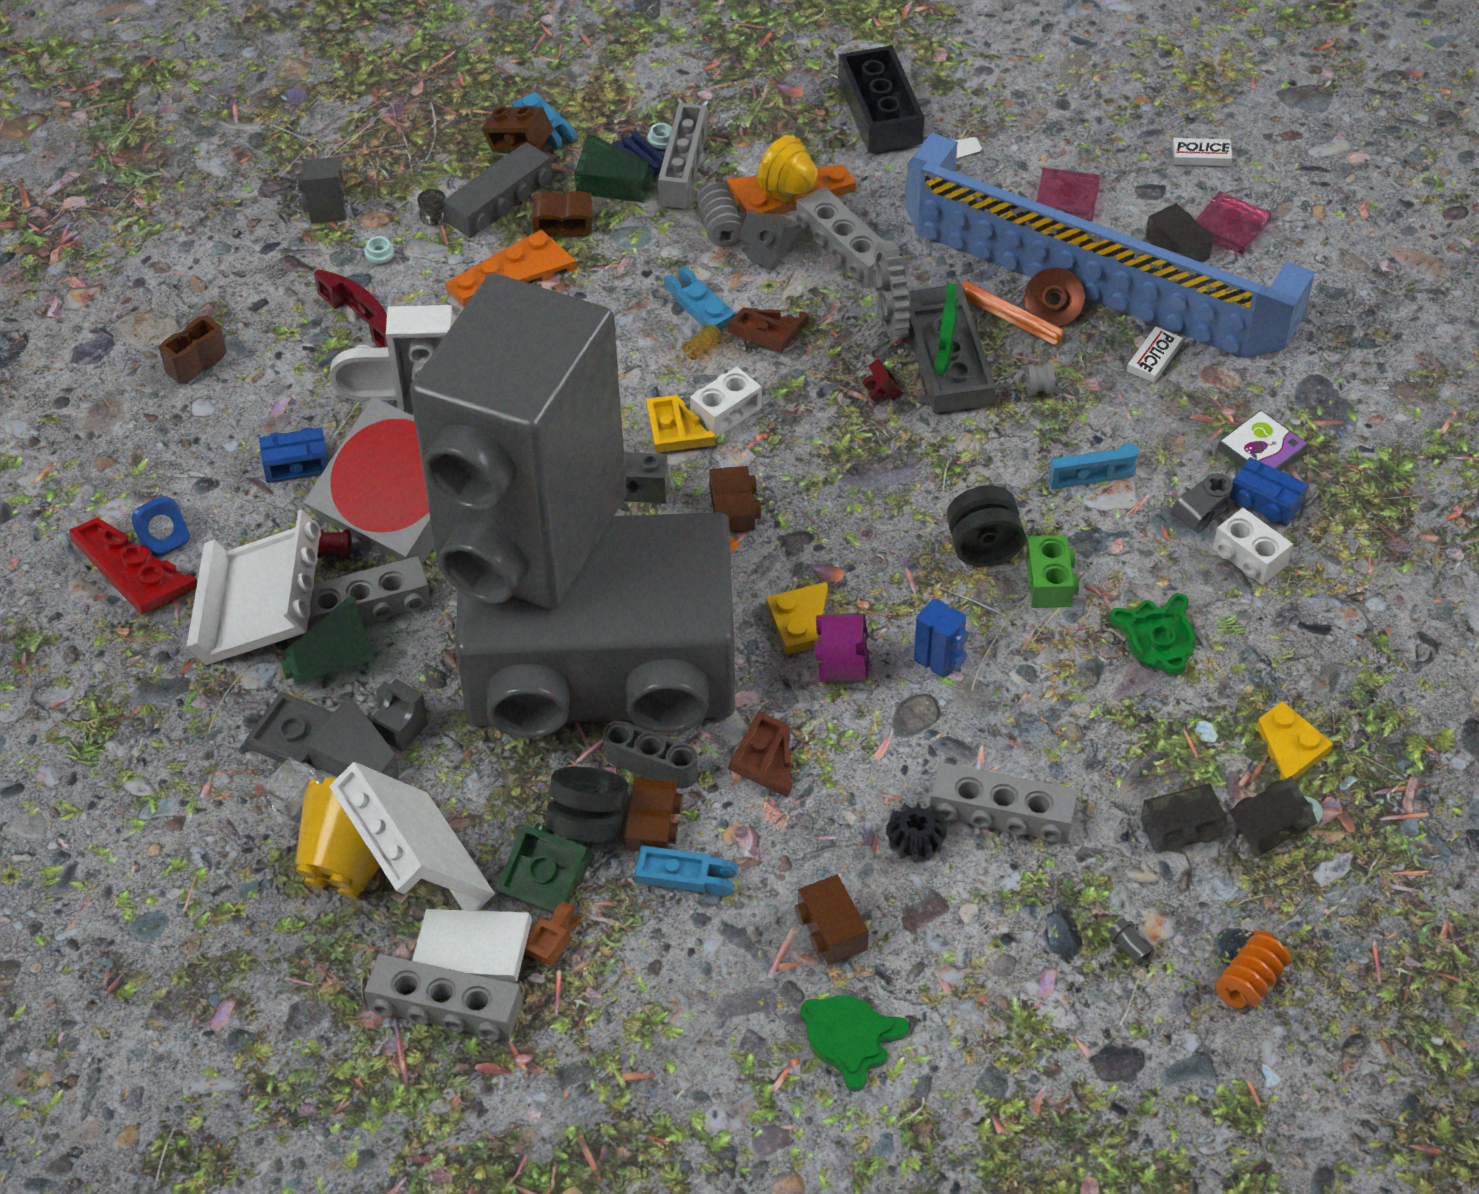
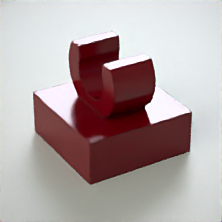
M879 359L868 365L873 375L866 377L862 384L868 390L875 387L868 393L874 401L882 399L885 393L893 401L903 395L893 373Z

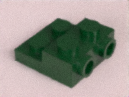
M535 823L534 828L522 824L495 890L505 896L554 913L562 901L569 904L575 886L581 885L593 853L586 847V841L567 837L564 839L555 836L552 830L540 823Z

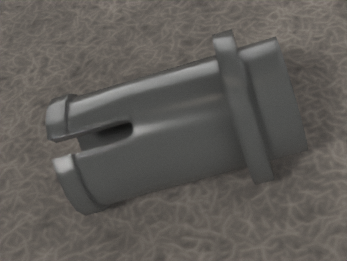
M1122 918L1109 929L1110 941L1113 944L1118 943L1136 965H1141L1153 955L1154 949L1134 929L1135 924L1132 921L1127 922L1125 918Z

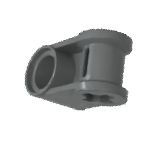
M1214 473L1208 475L1203 481L1191 490L1183 493L1173 505L1172 513L1195 532L1203 531L1212 521L1228 509V496L1232 491V481L1224 474Z

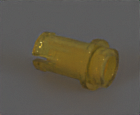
M703 325L697 335L682 345L684 353L692 347H696L695 350L687 355L691 360H696L708 348L719 344L722 336L715 325Z

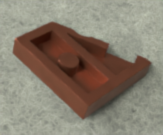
M742 307L728 322V332L781 353L808 324L809 313L799 312L798 318L781 316V310H760L758 308Z
M758 711L733 755L728 769L788 798L792 790V781H790L791 751L789 750V725Z

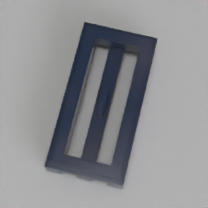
M636 131L631 133V138L624 136L621 143L618 141L612 143L613 151L645 180L660 174L664 156ZM629 148L634 154H636L637 158L627 149ZM646 163L652 170L648 169L644 164Z

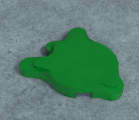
M950 283L947 284L939 332L940 352H937L934 375L941 377L948 372L957 328L958 298H955L957 284Z
M1181 593L1173 594L1164 608H1157L1152 601L1144 600L1134 610L1114 608L1110 611L1109 623L1121 630L1125 635L1131 653L1139 662L1162 670L1169 675H1180L1185 671L1186 662L1192 656L1196 640L1193 627L1185 615L1189 603L1186 595Z
M834 996L822 1000L809 999L800 1008V1017L806 1025L810 1049L824 1063L834 1066L839 1070L844 1078L846 1087L853 1092H858L865 1087L868 1070L884 1065L887 1062V1051L880 1044L902 1040L908 1035L909 1024L905 1018L883 1016L877 1013L868 1003L856 997Z

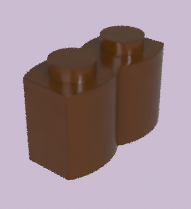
M543 191L533 194V233L542 229L549 237L562 233L575 237L592 234V194L582 191H572L564 194Z
M208 315L193 320L185 327L184 331L169 336L159 346L165 373L178 384L195 378L204 367L217 363L227 352L221 326Z
M748 466L709 469V488L713 513L719 512L728 516L730 531L755 529V519H761L760 501L753 499V494H757L755 475H749Z
M635 778L625 833L626 850L640 852L642 845L669 849L670 844L676 845L678 823H673L675 814L681 815L683 794L677 793V782Z

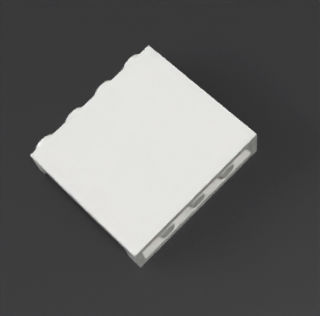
M301 509L298 510L296 527L229 551H226L216 540L204 543L186 647L205 665L307 633L319 538L321 537V528L318 523Z
M353 762L329 786L397 892L405 894L420 879H424L448 888L462 910L478 911L495 895L427 792L356 762Z

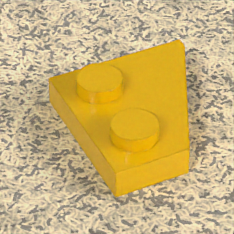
M678 395L646 398L655 453L715 445L714 433L711 430L707 432L700 424V418L693 411L686 408L685 403Z
M827 582L766 597V607L786 655L815 648V640L820 638L816 630V615H824V606L828 595Z
M1283 701L1258 720V731L1262 740L1268 745V754L1271 760L1276 762L1281 773L1279 779L1285 787L1332 750L1333 743Z

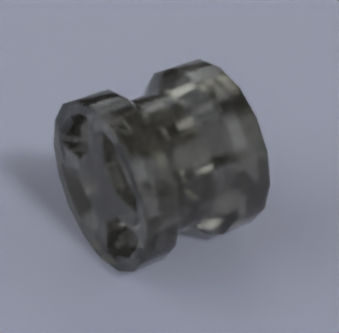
M427 189L418 195L417 202L420 208L419 216L422 223L436 226L446 221L443 205L446 195L442 191Z

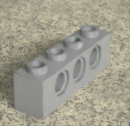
M678 104L658 178L659 206L688 209L708 132L707 105Z
M825 186L796 200L795 220L801 224L800 229L810 234L817 245L827 250L837 263H840L850 272L855 280L861 282L867 289L873 286L872 269L874 267L873 262L875 261L876 242L884 240Z
M418 556L315 583L312 590L307 633L301 634L302 639L307 640L321 637L332 632L351 629L358 625L376 620H384L391 616L431 606L428 583Z
M939 762L931 793L930 806L933 805L934 814H942L944 821H958L973 824L979 828L989 827L1008 831L1014 835L1024 834L1043 838L1049 842L1059 841L1068 843L1078 789Z
M378 954L364 990L368 1010L373 1011L377 1015L383 1017H390L392 1015L403 1017L419 1025L427 1023L439 1025L456 1033L462 1031L475 1033L484 1039L492 1041L497 1039L510 1041L523 1004L520 984ZM405 991H414L411 994L402 995ZM442 998H448V999H449L448 1001L443 1002V1003H438V1002H436V1001H438L439 999H442ZM476 1006H484L481 1010H471Z

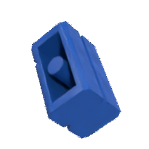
M322 427L314 429L303 428L300 431L283 434L277 432L269 436L259 437L262 464L267 483L322 474L328 465L327 449Z
M1249 457L1232 482L1233 486L1229 498L1242 508H1250L1263 514L1265 518L1272 522L1278 521L1288 526L1295 513L1299 511L1305 501L1308 483Z
M937 598L932 599L917 615L914 661L926 668L931 667V671L941 677L948 676L953 669L958 670L967 657V653L963 651V646L969 636V632L965 630L966 615L955 608L949 609L948 604Z

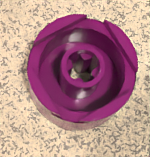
M865 614L816 615L817 635H821L820 640H815L816 661H822L819 662L820 682L867 680L869 677V649H867L868 628Z

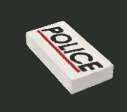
M1173 138L1174 165H1232L1231 139Z
M1155 327L1128 363L1127 372L1155 383L1182 346L1183 338Z

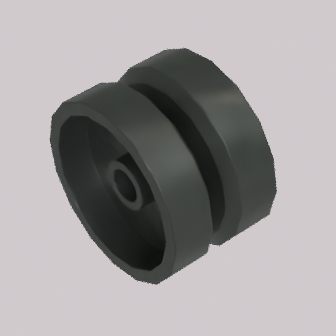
M994 485L979 486L966 490L955 497L949 504L946 518L952 534L953 545L958 559L965 564L976 567L994 566L1016 556L1024 547L1026 535L1014 495L1006 488Z
M574 766L555 770L551 775L549 793L553 800H550L545 816L547 828L556 834L581 841H609L619 837L623 830L625 816L620 808L625 806L629 790L627 780L615 773L592 767Z

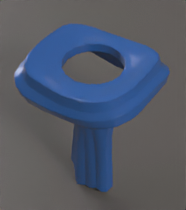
M160 494L158 498L136 508L132 513L134 530L142 545L150 549L154 557L170 553L185 545L190 539L189 529L177 503L168 496ZM157 515H166L173 522L171 535L162 540L153 538L148 530L149 522Z

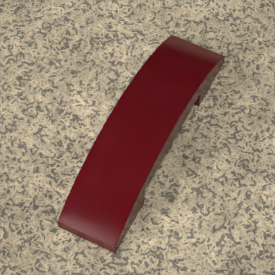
M316 270L314 277L317 293L335 309L343 304L349 306L369 324L372 342L379 348L388 347L386 339L387 314L378 300L361 285L344 276L329 271Z

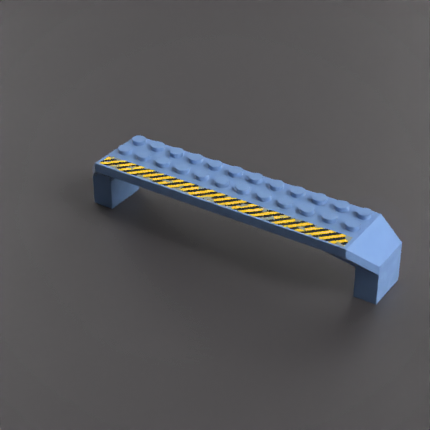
M932 132L907 163L905 208L917 234L1031 278L1039 271L1047 268H1064L1079 278L1084 288L1085 298L1243 358L1285 350L1306 315L1315 274L1312 270L1286 261L1271 287H1266L955 172L958 142Z

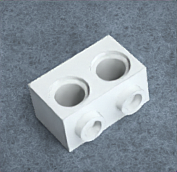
M737 366L729 372L720 375L715 381L703 389L697 390L690 396V410L700 418V424L707 432L711 430L714 433L715 438L762 408V386Z
M1241 508L1217 527L1213 549L1222 558L1228 559L1240 568L1245 575L1255 579L1261 585H1264L1289 564L1293 543L1245 508Z

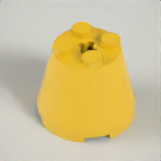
M325 777L323 783H317L318 781L310 779L303 799L295 864L296 872L305 876L304 883L313 888L324 890L325 886L329 885L338 888L337 892L340 895L357 899L359 893L363 892L380 868V865L329 786L336 778Z

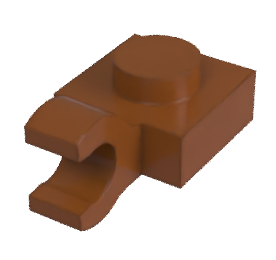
M562 901L555 909L549 921L540 918L529 932L524 954L552 967L572 939L569 932L573 931L581 920L580 916L573 914L574 906Z

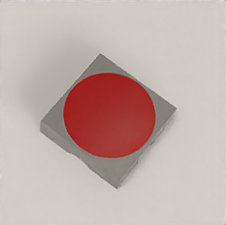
M372 396L303 503L318 518L343 531L350 529L352 536L361 537L372 542L382 552L399 561L418 556L422 566L435 544L414 416Z

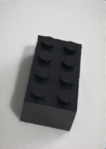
M893 45L839 54L838 82L867 152L874 153L923 144L925 117Z

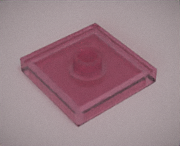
M1043 167L1036 202L1092 222L1100 175Z
M1219 191L1192 223L1190 232L1243 255L1270 222L1272 213Z

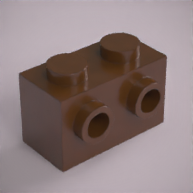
M530 106L497 107L481 128L492 151H514L525 142L540 149L553 132V127L544 108Z
M838 874L798 889V904L794 906L797 919L802 926L807 925L811 932L809 935L811 945L817 955L822 953L827 965L868 950L869 930Z

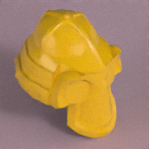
M784 135L773 142L765 152L758 166L757 180L764 194L784 202H791L796 195H805L813 191L818 171L801 139H797L794 135Z

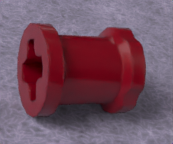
M321 529L317 558H322L324 555H343L344 558L351 557L352 533L350 529H345L343 532H324Z

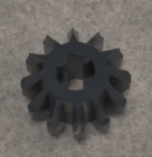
M919 801L915 804L914 808H910L904 803L901 807V812L893 811L890 816V822L886 826L890 850H898L900 859L907 855L911 856L914 863L918 860L919 856L929 861L932 857V852L940 853L943 848L944 839H946L947 829H945L942 814H934L933 805L923 809Z

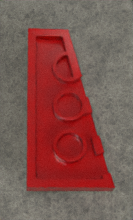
M98 517L69 530L70 540L141 615L193 591L197 587V578L190 574L185 576L176 571V565L168 560L160 561L152 556L150 549L143 545L137 546L131 543L126 534Z

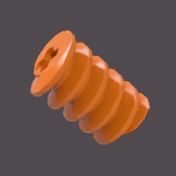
M1262 930L1255 931L1254 935L1247 940L1246 945L1239 950L1238 956L1232 959L1230 966L1225 968L1222 976L1215 981L1214 986L1217 994L1227 1005L1236 1009H1243L1245 1005L1248 1007L1258 1006L1261 1001L1260 997L1267 995L1268 987L1276 983V977L1282 975L1284 967L1291 963L1292 957L1290 952L1270 933Z

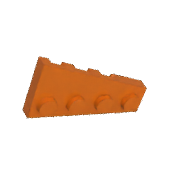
M844 164L818 167L817 181L813 191L805 195H796L791 202H784L764 194L758 184L757 176L727 179L730 192L734 195V200L745 216L747 211L750 210L764 214L777 213L779 215L796 210V200L824 186L836 197L856 191V182Z
M540 229L445 282L446 291L465 307L489 273H497L523 282L541 278L544 281L553 278L555 272L564 269L567 272L577 270V261Z

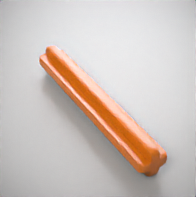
M969 281L962 283L968 302L1052 345H1058L1064 337L1063 329Z

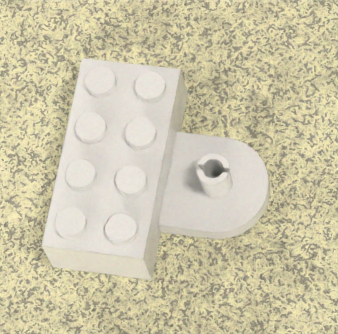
M452 305L388 307L386 324L388 347L371 348L368 345H358L354 349L339 353L334 357L330 365L329 379L332 387L342 396L353 400L369 401L372 396L380 400H397L398 409L414 416L409 391L411 383L453 325Z

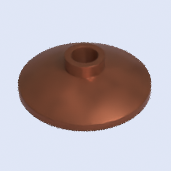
M1058 267L1047 268L1036 273L1028 282L1024 293L1026 310L1057 327L1073 322L1081 313L1085 302V292L1079 278L1071 271ZM1052 295H1058L1061 300L1058 304L1053 305L1049 302V298Z

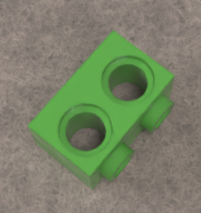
M1067 535L1028 536L1025 558L1031 607H1071L1073 594H1078L1079 578L1078 574H1072V568H1075L1074 548H1069Z

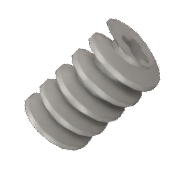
M720 182L704 186L698 193L697 204L708 239L711 243L722 247L738 243L741 240L739 236L742 229V220L739 217L737 204L734 201V195L730 192L729 186Z

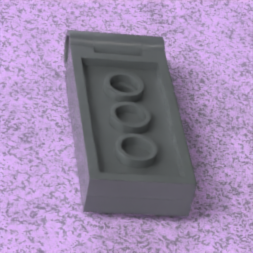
M957 284L955 298H958L957 328L950 367L943 377L934 375L937 352H940L939 332L947 286L909 291L911 312L909 313L910 319H908L910 325L908 332L933 413L993 405L995 402L996 386L965 297L963 285Z

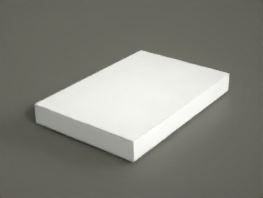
M426 909L412 961L506 982H517L532 918L528 912Z

